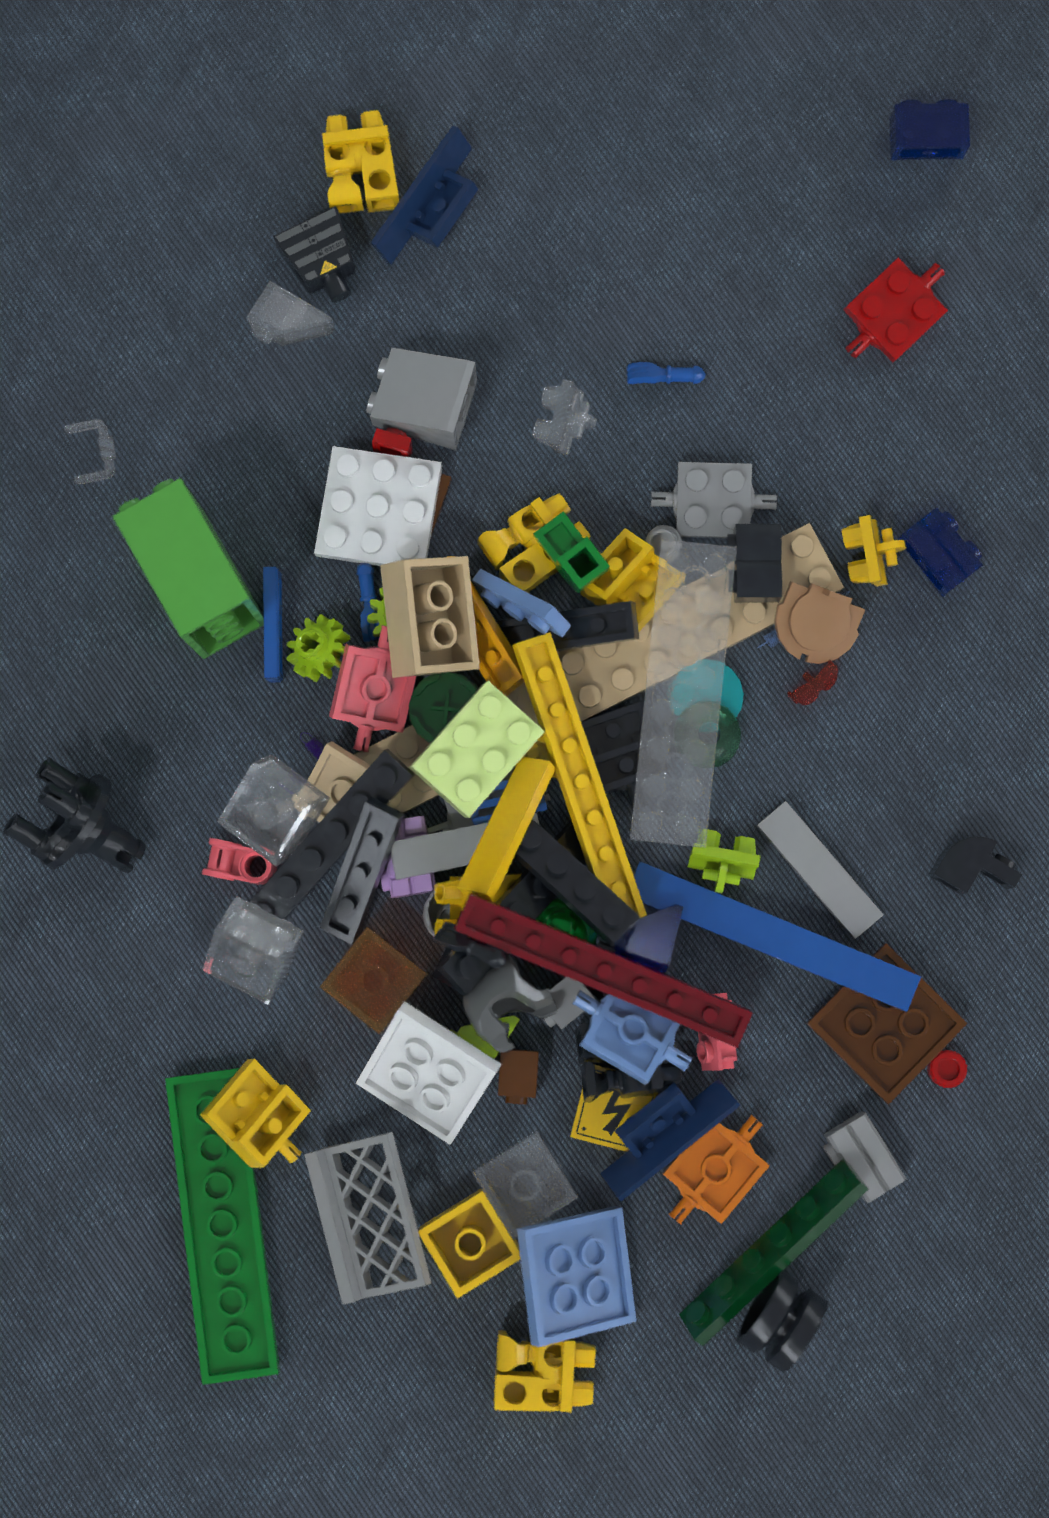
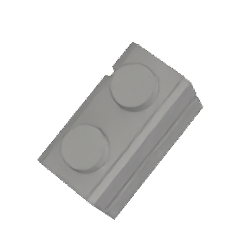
M858 1112L824 1134L828 1143L823 1148L834 1166L844 1159L853 1167L869 1188L861 1196L865 1202L869 1203L886 1193V1191L891 1190L906 1180L902 1170L865 1112Z

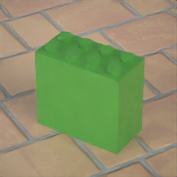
M181 478L176 481L168 479L153 488L154 493L142 500L134 498L119 507L120 512L112 517L178 634L201 658L205 659L264 626V616L205 512Z

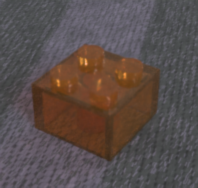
M367 927L325 979L320 988L378 1034H382L393 1020L403 1002L407 1003L429 974L373 929Z

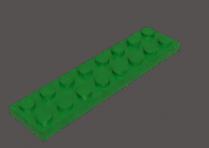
M240 1068L165 1078L202 1385L277 1375L280 1372L255 1168H250L200 1116Z

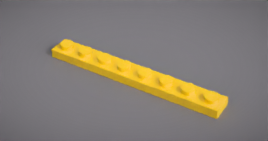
M551 632L512 645L539 726L545 731L543 738L552 764L556 767L555 773L588 870L640 916L639 922L648 920Z

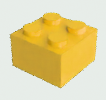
M482 1187L421 1225L418 1229L420 1238L457 1299L520 1260L519 1244L485 1187Z

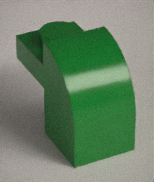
M564 511L533 534V537L555 564L557 571L577 593L606 573L610 568L589 538H583Z

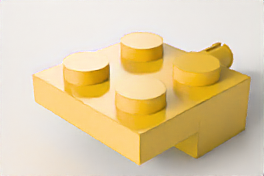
M624 528L601 554L610 566L609 570L580 591V593L597 606L626 601L635 602L638 631L640 632L685 579L684 573L655 555L653 546Z
M254 1058L246 1060L200 1116L250 1168H264L277 1151L289 1163H293L298 1159L296 1156H300L302 1152L288 1138L311 1110L287 1084L279 1085Z

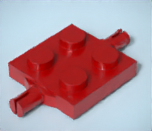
M898 257L844 308L847 315L856 323L860 333L845 347L847 352L849 353L860 344L851 354L853 358H857L871 344L880 349L892 363L895 362L948 311L933 295L930 288L945 275L944 270L940 269L931 278L930 276L940 267L934 263L919 277Z

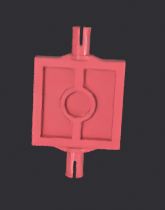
M381 625L382 628L377 647L364 648L350 644L345 645L329 717L332 719L351 722L358 727L353 749L362 750L363 752H369L368 749L373 731L386 729L403 733L416 676L392 678L388 632L385 625Z

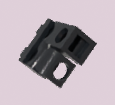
M581 1023L575 1030L578 1064H582L580 1070L584 1102H593L600 1095L611 1093L615 1090L620 1093L621 1098L644 1095L653 1096L673 1083L676 1085L681 1083L680 1068L672 1063L659 1064L646 1085L618 1068L614 1071L606 1070L603 1074L596 1073L593 1063H605L606 1061L579 1045L590 1023ZM676 1033L673 1047L675 1048L677 1047Z

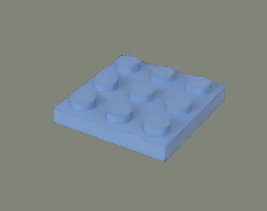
M612 1206L517 1228L531 1345L542 1347L636 1322L622 1207Z

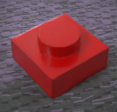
M376 428L372 440L373 452L411 457L413 451L412 438L407 437L405 432L396 428H387L386 431Z

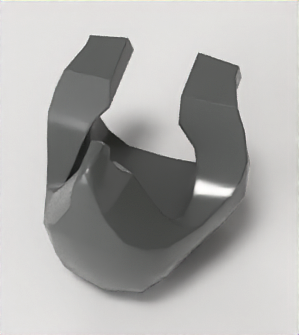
M509 954L505 956L506 963L502 967H492L468 995H463L464 1011L475 1032L499 1052H507L515 1047L508 1040L509 1024L499 1020V1017L508 1013L524 1012L540 1019H545L558 1013L555 1001H553L548 988L540 991L524 980L519 973L518 966Z

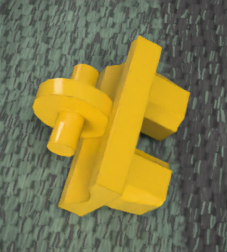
M870 515L859 517L860 523L842 529L845 548L850 550L864 547L866 558L848 563L850 581L853 583H872L877 587L887 585L883 555L886 557L887 567L898 565L896 552L906 549L905 540H894L892 528L881 530L883 543H881L877 520L871 519Z

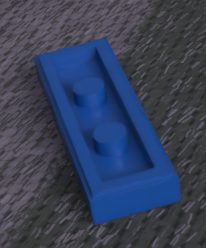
M263 567L264 678L268 683L283 680L282 574L277 567Z

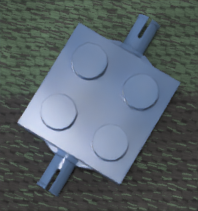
M582 990L575 997L572 1004L592 1015L589 1028L579 1044L581 1047L644 1085L650 1081L657 1066L664 1060L682 1069V1071L688 1068L693 1057L673 1047L675 1033L680 1026L679 1023L609 994L600 1002L585 994Z

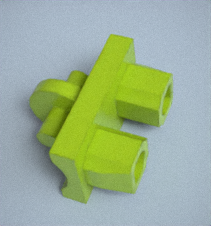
M702 829L697 843H693L687 867L703 870L702 879L715 881L714 892L723 893L725 883L739 886L740 878L754 879L760 862V855H756L754 838L745 836L735 837L733 850L719 848L720 833L714 830Z

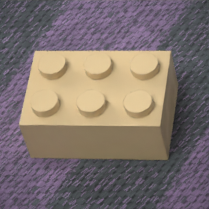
M468 556L405 559L380 565L392 678L449 672L456 673L480 669Z

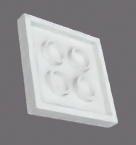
M333 446L314 551L316 557L368 563L377 566L405 559L427 558L443 467L442 462Z
M404 1001L356 1084L451 1145L500 1068L501 1063Z

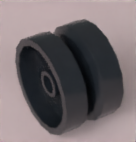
M782 1271L759 1293L746 1314L736 1337L738 1343L753 1353L766 1346L765 1360L783 1373L789 1370L805 1351L817 1332L828 1307V1301L811 1289L798 1295L799 1281L785 1271Z

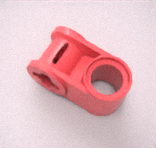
M210 838L209 844L212 847L207 868L202 870V875L264 885L278 870V865L275 858L264 851L244 847L242 844ZM262 857L266 862L265 873L260 877H254L250 872V864L255 858Z

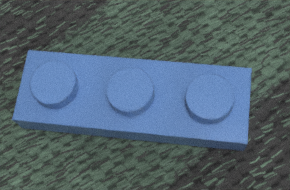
M482 569L472 579L481 589L480 596L487 604L495 609L500 605L503 606V609L518 621H522L523 618L528 619V623L543 634H546L549 630L563 637L571 627L569 622L553 605Z

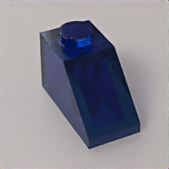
M676 904L640 918L639 923L615 945L614 953L665 974L670 965L683 906Z

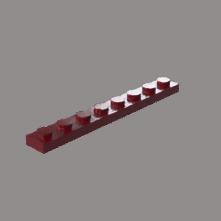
M470 892L454 926L455 931L738 1048L753 1014L750 1009Z

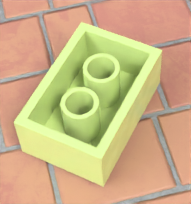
M486 681L409 768L463 817L469 818L545 731L492 683Z

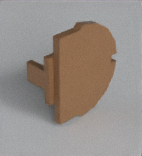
M790 581L783 601L778 603L774 623L777 638L786 651L799 660L803 653L807 655L805 662L821 664L833 661L850 650L859 636L857 629L865 609L851 604L852 598L811 583L808 588Z

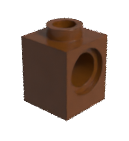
M512 1049L507 1052H501L498 1095L505 1096V1103L528 1104V1098H536L539 1051Z

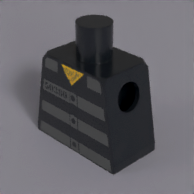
M336 206L273 236L279 253L310 294L325 288L333 303L340 302L350 296L351 290L344 278L354 274L356 270Z

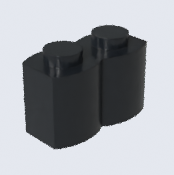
M736 524L733 534H727L726 541L727 556H733L734 570L727 571V593H734V603H779L782 598L781 524Z

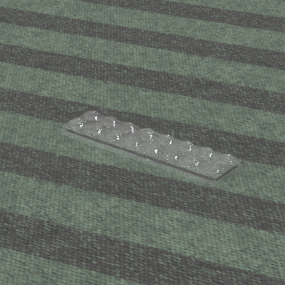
M661 539L630 840L706 848L737 547Z

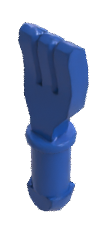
M636 362L627 366L628 384L666 382L667 384L671 382H693V384H698L705 378V372L699 366L671 367L667 365L666 369L649 362Z
M360 563L356 570L361 592L360 602H364V609L360 614L364 642L379 639V637L373 636V630L378 626V623L372 624L367 622L369 614L377 613L376 610L369 606V602L371 599L378 600L373 579L374 570L368 563Z

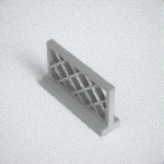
M393 1132L344 1144H336L304 1154L342 1305L353 1303L363 1298L431 1284ZM380 1143L383 1144L386 1156L383 1167L368 1158L373 1146ZM346 1152L357 1160L351 1175L343 1170L339 1153ZM364 1166L378 1175L371 1190L357 1180ZM384 1181L394 1187L396 1198L392 1205L378 1195ZM353 1188L367 1198L361 1212L352 1206L350 1194ZM373 1203L387 1213L381 1227L367 1218ZM394 1219L404 1226L406 1235L402 1243L387 1233ZM362 1226L376 1235L371 1249L362 1244L359 1233ZM383 1241L397 1251L391 1265L376 1255ZM403 1257L413 1263L417 1278L409 1280L397 1271ZM372 1263L386 1273L380 1286L373 1287L369 1272Z

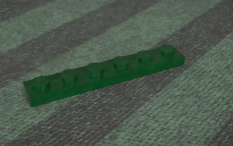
M842 1159L679 1314L694 1341L704 1346L869 1190L848 1162Z

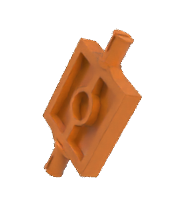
M750 1115L738 1132L725 1128L721 1123H718L673 1159L662 1173L678 1187L683 1196L674 1209L669 1212L673 1219L681 1225L684 1219L696 1207L709 1213L720 1224L725 1221L770 1166L755 1153L749 1143L758 1130L763 1127V1124L752 1115Z

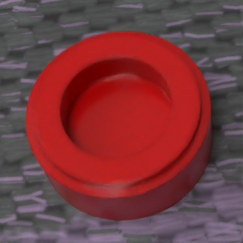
M941 1050L927 1065V1071L930 1079L936 1085L944 1088H953L964 1081L967 1075V1064L959 1053L952 1050Z

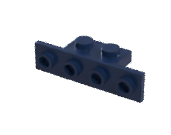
M452 126L444 139L441 140L435 152L420 170L414 182L399 200L393 212L372 240L371 244L387 263L392 265L411 236L438 248L478 191L477 186L472 180L456 174V171L473 149L458 127Z
M719 1079L690 1102L676 1084L673 1083L614 1130L629 1151L600 1174L618 1199L622 1201L741 1105Z

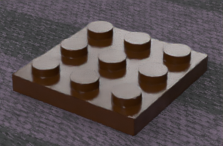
M884 943L872 955V957L918 975L887 943ZM922 978L919 981L907 1012L842 986L806 1022L886 1104H890L968 1024Z

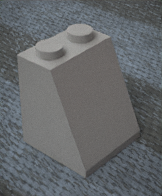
M391 348L389 357H383L379 365L377 378L381 379L378 392H371L367 404L366 413L371 414L372 426L385 430L387 428H396L405 432L409 437L456 450L477 385L475 362Z

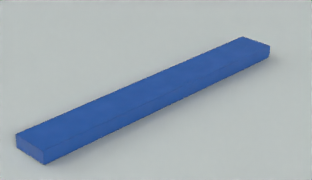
M639 862L634 879L643 904L905 1012L908 1011L921 976L648 864Z

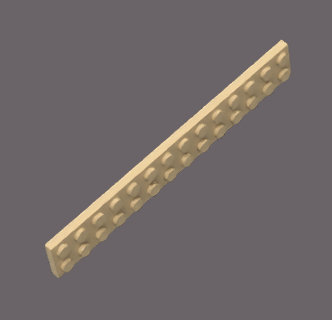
M810 523L782 537V598L779 603L783 601L790 581L808 588L812 583L834 592L843 590L844 586ZM733 561L676 590L641 629L638 640L557 651L581 722L677 675L681 670L701 660L708 659L775 625L774 619L778 603H734V593H727V571L734 570ZM524 682L509 694L507 698L539 726ZM413 725L405 728L402 733L397 732L370 746L369 752L360 751L354 755L371 765L384 750L389 749L409 768L430 743L421 738L416 733ZM415 774L388 806L406 813L438 797L439 794Z

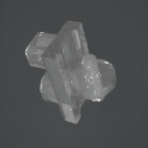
M564 379L561 386L544 387L542 406L555 411L552 421L538 419L535 422L532 435L538 442L551 446L558 454L568 455L572 439H582L584 428L594 429L597 419L588 414L590 403L582 401L584 392L574 387V381Z

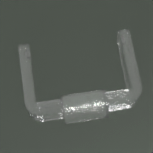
M100 419L64 426L65 433H76L98 428L101 459L105 463L106 470L76 476L73 478L74 484L109 479L115 474L113 459L116 458L113 437L108 435L107 426Z

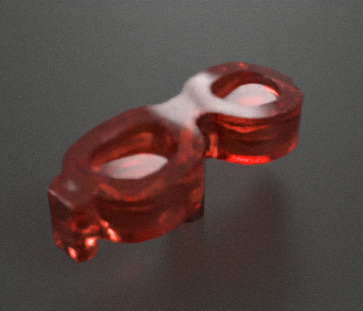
M830 659L816 678L805 672L803 678L808 683L798 687L793 692H787L788 697L795 704L809 705L818 698L821 690L827 691L834 686L837 681L838 668Z

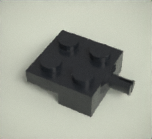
M643 701L581 722L605 793L612 790H626L633 811L640 808L635 794L638 797L641 808L648 806L640 785L648 778L668 771L658 739L654 735Z

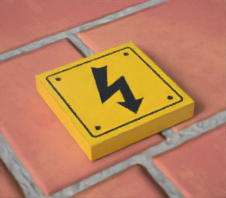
M594 1064L596 1073L603 1074L606 1070L614 1071V1069ZM582 1088L570 1137L628 1152L629 1149L614 1130L651 1102L657 1095L621 1098L620 1093L615 1090L611 1093L600 1095L593 1102L586 1103L584 1102Z

